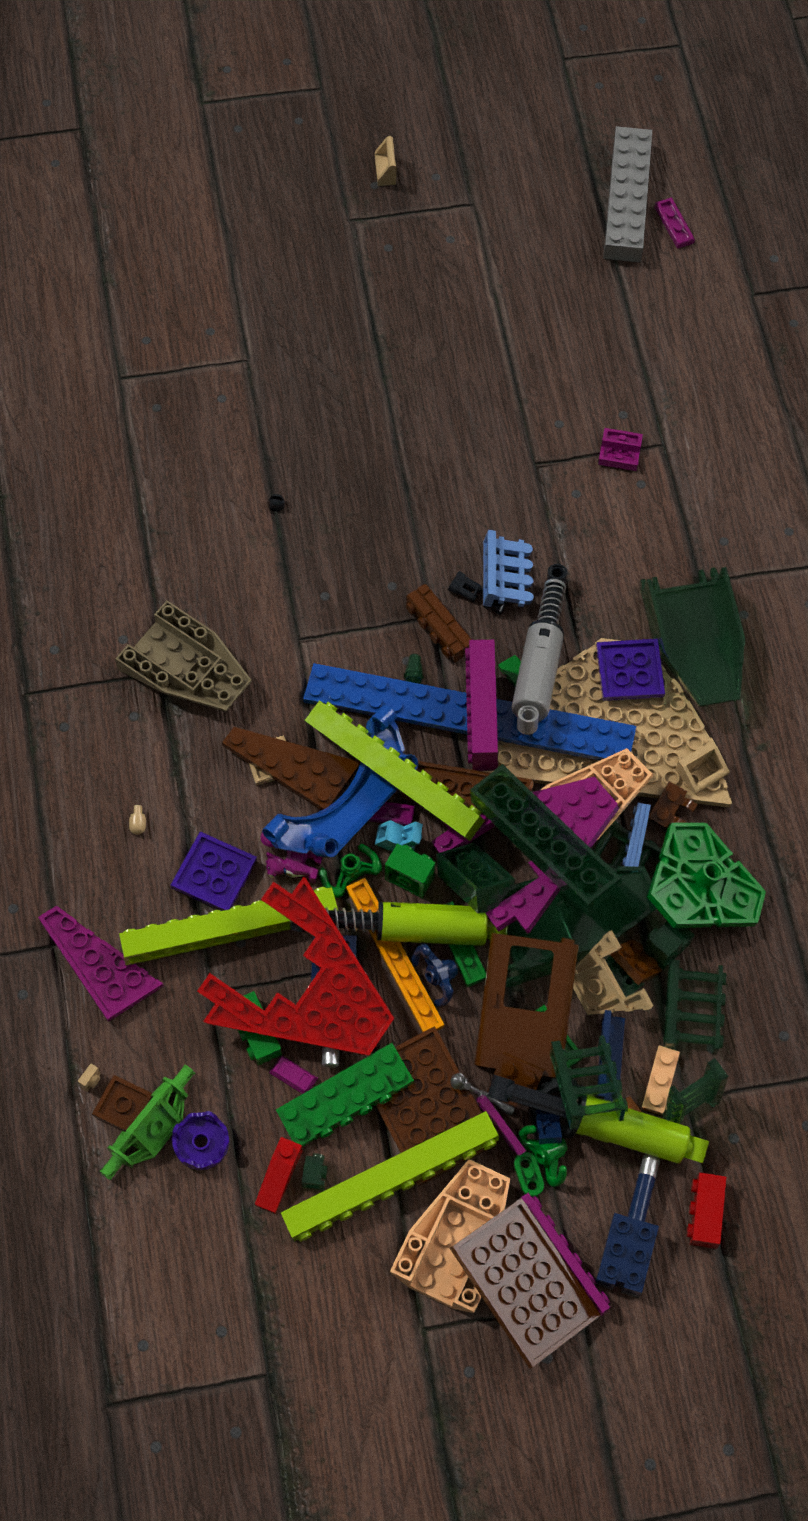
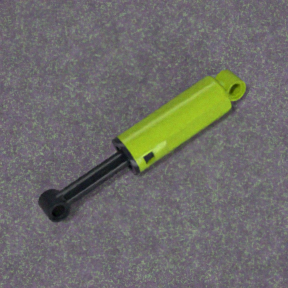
M493 1074L487 1094L488 1097L507 1103L509 1101L570 1119L572 1120L570 1131L573 1133L586 1135L605 1143H614L678 1164L681 1163L683 1158L703 1163L709 1144L707 1140L691 1136L690 1127L629 1109L612 1101L598 1099L583 1092L576 1103L515 1084L513 1080Z

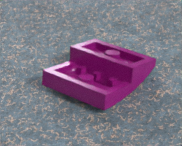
M604 428L598 465L637 471L643 434Z

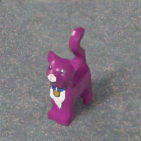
M262 832L260 836L261 842L265 846L274 847ZM311 849L306 854L287 851L285 860L267 852L268 860L265 863L267 864L268 876L271 878L284 874L292 878L305 877L309 879L310 883L315 884L318 870L305 863L307 859L314 860L316 865H321L323 857L316 856Z

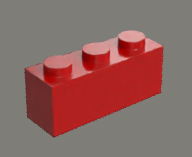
M699 1172L697 1178L692 1180L691 1192L695 1193L694 1201H690L689 1215L693 1216L692 1224L688 1223L687 1237L690 1238V1245L713 1249L719 1247L727 1177Z

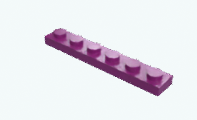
M529 1192L521 1198L600 1315L602 1316L607 1313L610 1308L608 1297L602 1291L599 1293L595 1287L596 1281L589 1272L585 1273L581 1267L582 1261L576 1253L572 1254L568 1249L569 1243L562 1234L558 1235L554 1229L555 1223L549 1215L545 1216L541 1211L542 1205L535 1196L531 1197Z

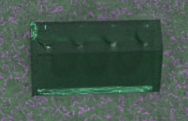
M475 842L436 854L438 877L477 913H485L498 907L515 883V878Z

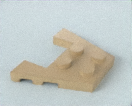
M612 930L606 933L576 965L573 989L587 1015L603 1014L605 1010L613 1013L615 1011L629 1012L638 1009L649 1010L653 1007L645 989L625 997L604 957L621 948Z

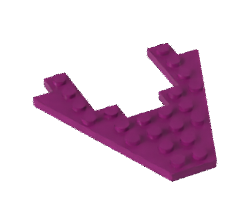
M594 776L531 792L521 819L481 813L480 817L485 821L470 841L441 820L447 831L431 842L441 857L445 859L496 825L507 838H510L526 827L545 851L528 862L538 878L487 911L486 915L498 932L517 920L528 934L619 810V806Z

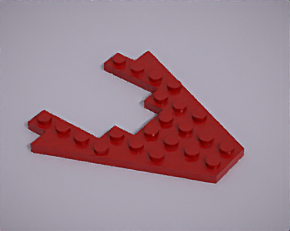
M303 877L292 894L273 881L261 898V901L315 937L303 954V957L321 969L296 1005L277 992L265 1011L209 973L197 990L198 993L215 1004L203 1022L369 1056L394 1020L393 1015L307 879Z

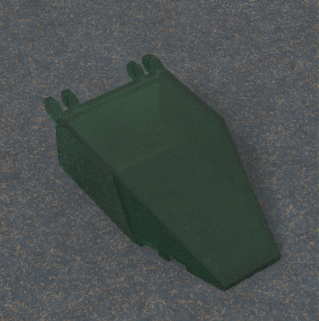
M715 567L711 568L710 577L712 581L707 582L705 572L702 569L698 572L700 583L660 589L657 577H652V580H640V592L652 639H658L660 657L699 707L740 700L745 635L726 567H722L719 574Z
M577 866L530 933L527 934L516 920L508 925L507 935L561 942L562 938L574 939V944L579 945L577 965L606 933L612 930L615 937L619 938L657 909L647 898L651 880L646 868L617 866V868L597 866V868ZM537 878L497 890L493 903L485 906L487 911ZM516 945L511 947L510 955L514 963L508 965V973L517 970L518 975L508 978L506 980V987L517 986L521 983L552 974L554 953L551 950Z

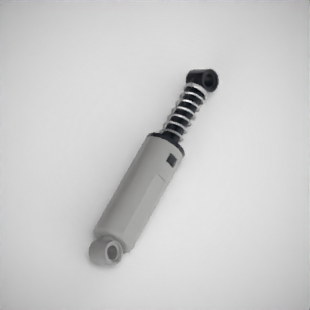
M553 564L548 568L538 620L529 625L511 707L512 712L518 717L517 729L525 735H530L537 731L538 721L545 719L550 709L564 638V631L559 625L558 620L562 611L561 607L563 606V595L566 591L568 571L561 564Z

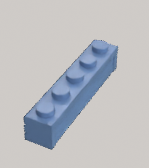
M637 803V806H634L633 814H635V817L631 819L630 824L632 832L629 831L628 834L630 842L629 845L626 844L625 852H627V856L623 858L622 865H625L624 869L638 872L651 805Z

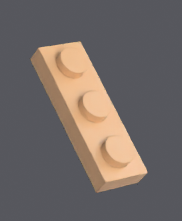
M658 1046L642 1103V1110L663 1115L680 1054L679 1051Z

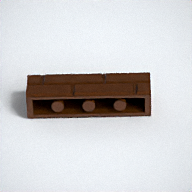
M427 584L409 593L406 596L405 606L411 615H416L422 629L426 628L430 632L431 640L442 647V653L447 659L451 658L455 663L465 656V648H469V640H472Z

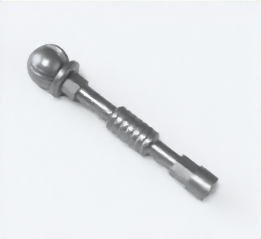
M462 1073L454 1074L451 1077V1086L454 1089L469 1090L478 1095V1097L485 1095L492 1104L498 1106L505 1113L511 1115L514 1112L515 1108L513 1106L488 1097V1092L473 1087L471 1083L467 1082L468 1079Z

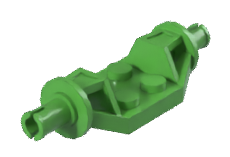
M183 1065V1068L173 1080L163 1077V1083L151 1094L152 1099L126 1132L122 1131L113 1146L109 1145L107 1147L112 1157L99 1172L108 1180H112L122 1165L132 1168L136 1163L154 1158L172 1136L175 1125L183 1121L184 1100L188 1097L183 1088L193 1075L196 1074L189 1066ZM172 1091L176 1094L173 1108L168 1103ZM131 1145L138 1149L137 1152L129 1156L124 1154Z

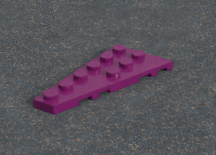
M58 906L53 907L38 917L108 1022L164 987L162 982L153 978L147 971L136 964L125 966L124 957L121 952L106 941L101 940L91 930L86 929Z

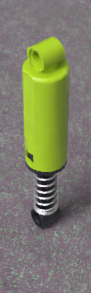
M378 902L377 912H372L371 909L368 912H363L360 909L358 912L354 911L353 908L351 911H346L345 908L342 911H337L336 907L333 910L325 908L338 930L345 928L346 931L354 929L357 932L358 929H363L364 933L366 929L372 930L373 933L377 930V941L484 946L487 939L491 940V933L506 935L508 933V926L499 932L496 930L486 915L487 908L483 906ZM290 921V929L296 932H306Z

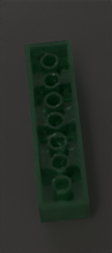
M503 764L470 789L471 802L587 916L591 915L621 890V877Z

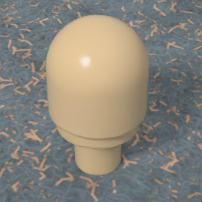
M141 805L134 806V813L129 818V829L135 835H140L146 830L145 814H142Z

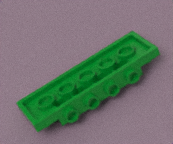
M390 1043L277 1108L276 1111L292 1141L304 1147L319 1137H328L334 1132L333 1129L340 1125L341 1127L349 1125L353 1122L352 1118L357 1115L363 1116L368 1114L376 1104L387 1103L392 1099V1095L413 1084L414 1080L393 1043Z

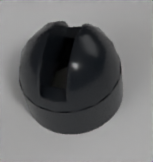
M274 494L270 497L269 507L271 510L281 511L285 507V500L282 495Z

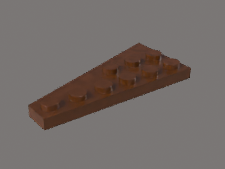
M233 727L222 742V746L263 773L271 776L274 780L320 810L333 804L361 763L237 727Z

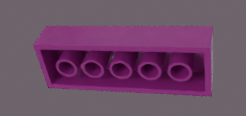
M494 639L469 640V648H465L468 764H472V770L498 771Z

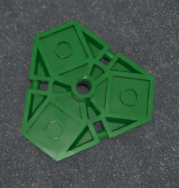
M671 823L667 829L663 848L659 856L660 862L656 866L647 898L673 928L711 927L712 925L717 927H753L759 921L766 891L739 860L734 863L730 858L733 853L707 823Z

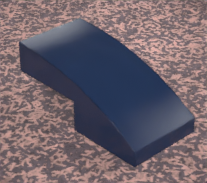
M535 1109L539 1144L562 1143L559 1116Z

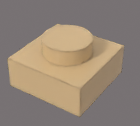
M90 1064L78 1080L80 1088L86 1092L91 1087L94 1088L100 1080L98 1067Z

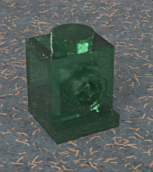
M313 1153L311 1156L306 1155L302 1176L303 1188L325 1191V1181H322V1179L327 1177L328 1166L324 1165V1155Z

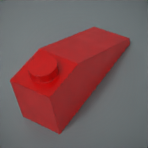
M283 1137L280 1138L255 1201V1206L276 1214L301 1157L302 1145Z

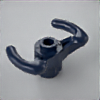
M419 945L412 954L411 963L413 967L418 966L421 954L423 955L428 964L425 972L427 981L434 986L440 985L444 994L441 999L434 1001V1006L443 1007L452 998L453 988L449 981L457 976V965L453 960L440 961L428 945Z

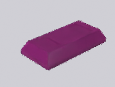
M283 1055L279 1057L269 1074L301 1094L309 1091L318 1080V1077Z

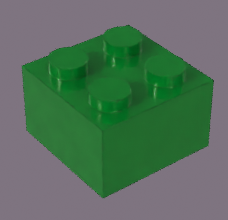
M397 843L385 863V880L423 899L434 879L435 862L430 856L420 855L414 852L410 846H402Z

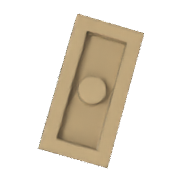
M391 136L386 137L375 151L378 186L396 185V160L393 137Z
M713 741L680 759L676 766V771L694 794L730 773L718 747ZM712 758L720 770L696 784L689 770Z

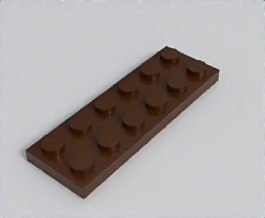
M418 761V768L416 769L418 772L424 770L431 775L433 783L441 782L449 788L447 793L451 796L455 793L465 800L463 804L468 808L473 805L482 813L521 819L534 785L532 779ZM402 793L404 800L414 801L405 793Z

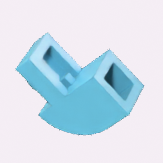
M391 820L378 825L375 845L393 851L398 843L402 846L408 845L414 850L415 845H418L422 839L423 824L413 822L402 826Z

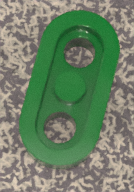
M524 1152L516 1156L514 1169L523 1194L525 1195L529 1192L531 1197H538L543 1191L544 1181L535 1156L529 1152ZM527 1162L529 1167L525 1169L521 1166V1163ZM528 1184H535L536 1189L530 1190Z

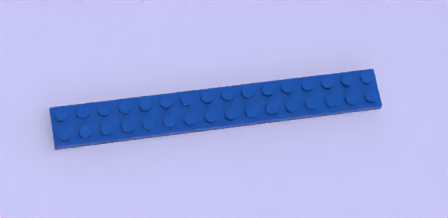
M313 663L303 698L304 703L316 705L320 700L324 704L329 702L340 710L373 716L383 705H387L395 711L397 716L395 721L467 734V698L465 692ZM496 699L498 741L599 761L626 748L630 752L632 751L637 726L549 709L547 717L542 721H538L537 731L533 734L525 735L517 729L518 717L512 712V702Z

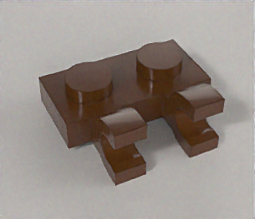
M668 781L650 812L649 819L664 828H667L669 823H687L681 818L674 816L679 805L693 812L698 804L685 798L688 791Z

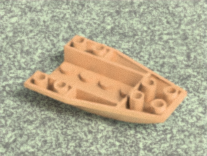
M627 748L556 780L541 790L595 776L619 806V810L598 837L599 839L653 777V774Z
M468 1159L409 1230L390 1273L410 1289L445 1306L474 1313L480 1302L481 1295L449 1248L505 1209L510 1178Z

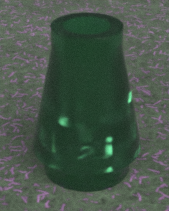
M411 654L409 656L404 672L405 681L420 684L424 679L420 655Z

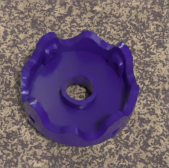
M210 1111L190 1113L183 1121L176 1124L173 1129L172 1145L178 1160L191 1169H210L218 1165L227 1154L229 1148L227 1127ZM202 1136L208 1140L204 1147H197L195 1145V1140L198 1137Z

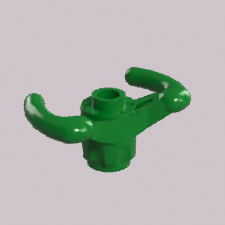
M360 844L358 849L371 859L372 864L360 861V858L354 854H347L341 858V874L336 887L330 884L326 869H319V878L322 886L326 888L332 887L335 898L342 897L345 894L346 886L364 874L378 875L381 872V861L370 847Z
M527 1125L523 1127L518 1134L519 1142L524 1149L532 1151L535 1154L536 1160L543 1164L546 1170L547 1183L552 1187L560 1186L567 1177V1167L564 1165L559 1167L557 1176L558 1159L564 1156L567 1151L565 1140L562 1138V1143L539 1144V1140L527 1139L528 1134L536 1132V1126Z

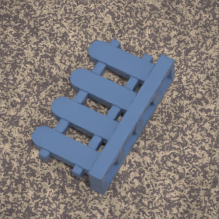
M487 531L483 541V606L491 607L494 600H498L500 604H503L504 601L518 603L520 607H524V604L528 605L532 602L533 594L524 590V588H530L533 583L531 576L524 575V572H530L533 567L532 561L524 559V556H530L533 548L530 544L524 543V540L520 539L518 542L504 540V537L501 536L496 539V531ZM504 553L518 555V558L504 556ZM504 569L518 571V574L504 572ZM504 585L518 587V590L504 588Z

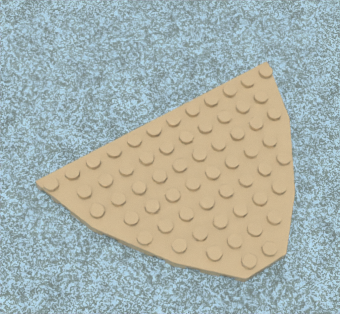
M601 638V639H599L597 642L621 641V640H613V639ZM597 642L589 649L579 653L565 666L562 665L557 669L550 709L637 726L631 753L653 774L651 780L637 796L659 799L668 781L688 791L685 798L697 804L731 807L732 801L729 798L728 786L724 777L694 794L676 771V766L680 759L713 741V739L707 734L704 724L690 701L686 699L680 684L667 674L663 666L664 697L603 701L596 651ZM499 741L498 771L483 772L532 779L533 783L548 785L599 760ZM709 758L689 771L697 784L720 769L712 758Z

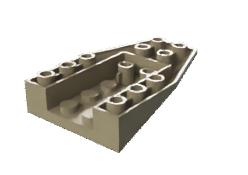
M166 600L154 614L155 623L134 647L128 644L115 658L118 670L164 694L227 712L252 680L214 631Z

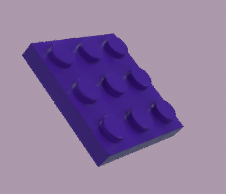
M658 639L596 643L603 701L662 698L665 696Z
M199 832L170 886L172 889L221 911L229 910L234 905L257 862V857L203 832Z

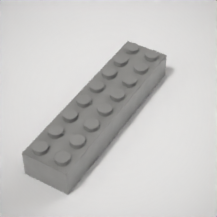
M616 126L603 259L641 262L652 130Z

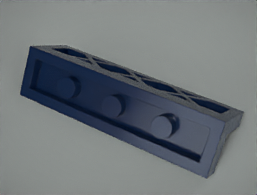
M605 1010L602 1018L596 1098L619 1103L625 1018L611 1016V1011Z

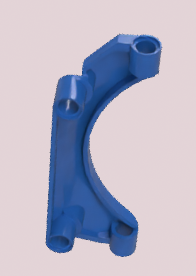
M383 705L368 720L366 729L369 732L367 735L371 738L374 735L385 742L383 746L386 749L392 747L400 753V759L405 761L407 758L417 765L415 767L416 770L418 768L417 758L412 754H403L405 749L399 728L394 721L397 717L395 711L391 707ZM361 762L350 786L333 804L308 816L291 817L277 814L262 829V832L276 849L306 854L311 849L313 854L318 857H334L398 788Z

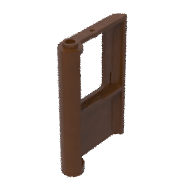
M491 933L474 1065L497 1068L503 1052L544 1069L542 1076L562 1077L579 947L578 944H574V939L562 938L561 942ZM513 945L551 950L554 953L548 1004L545 1012L512 1008L504 1005L510 950Z

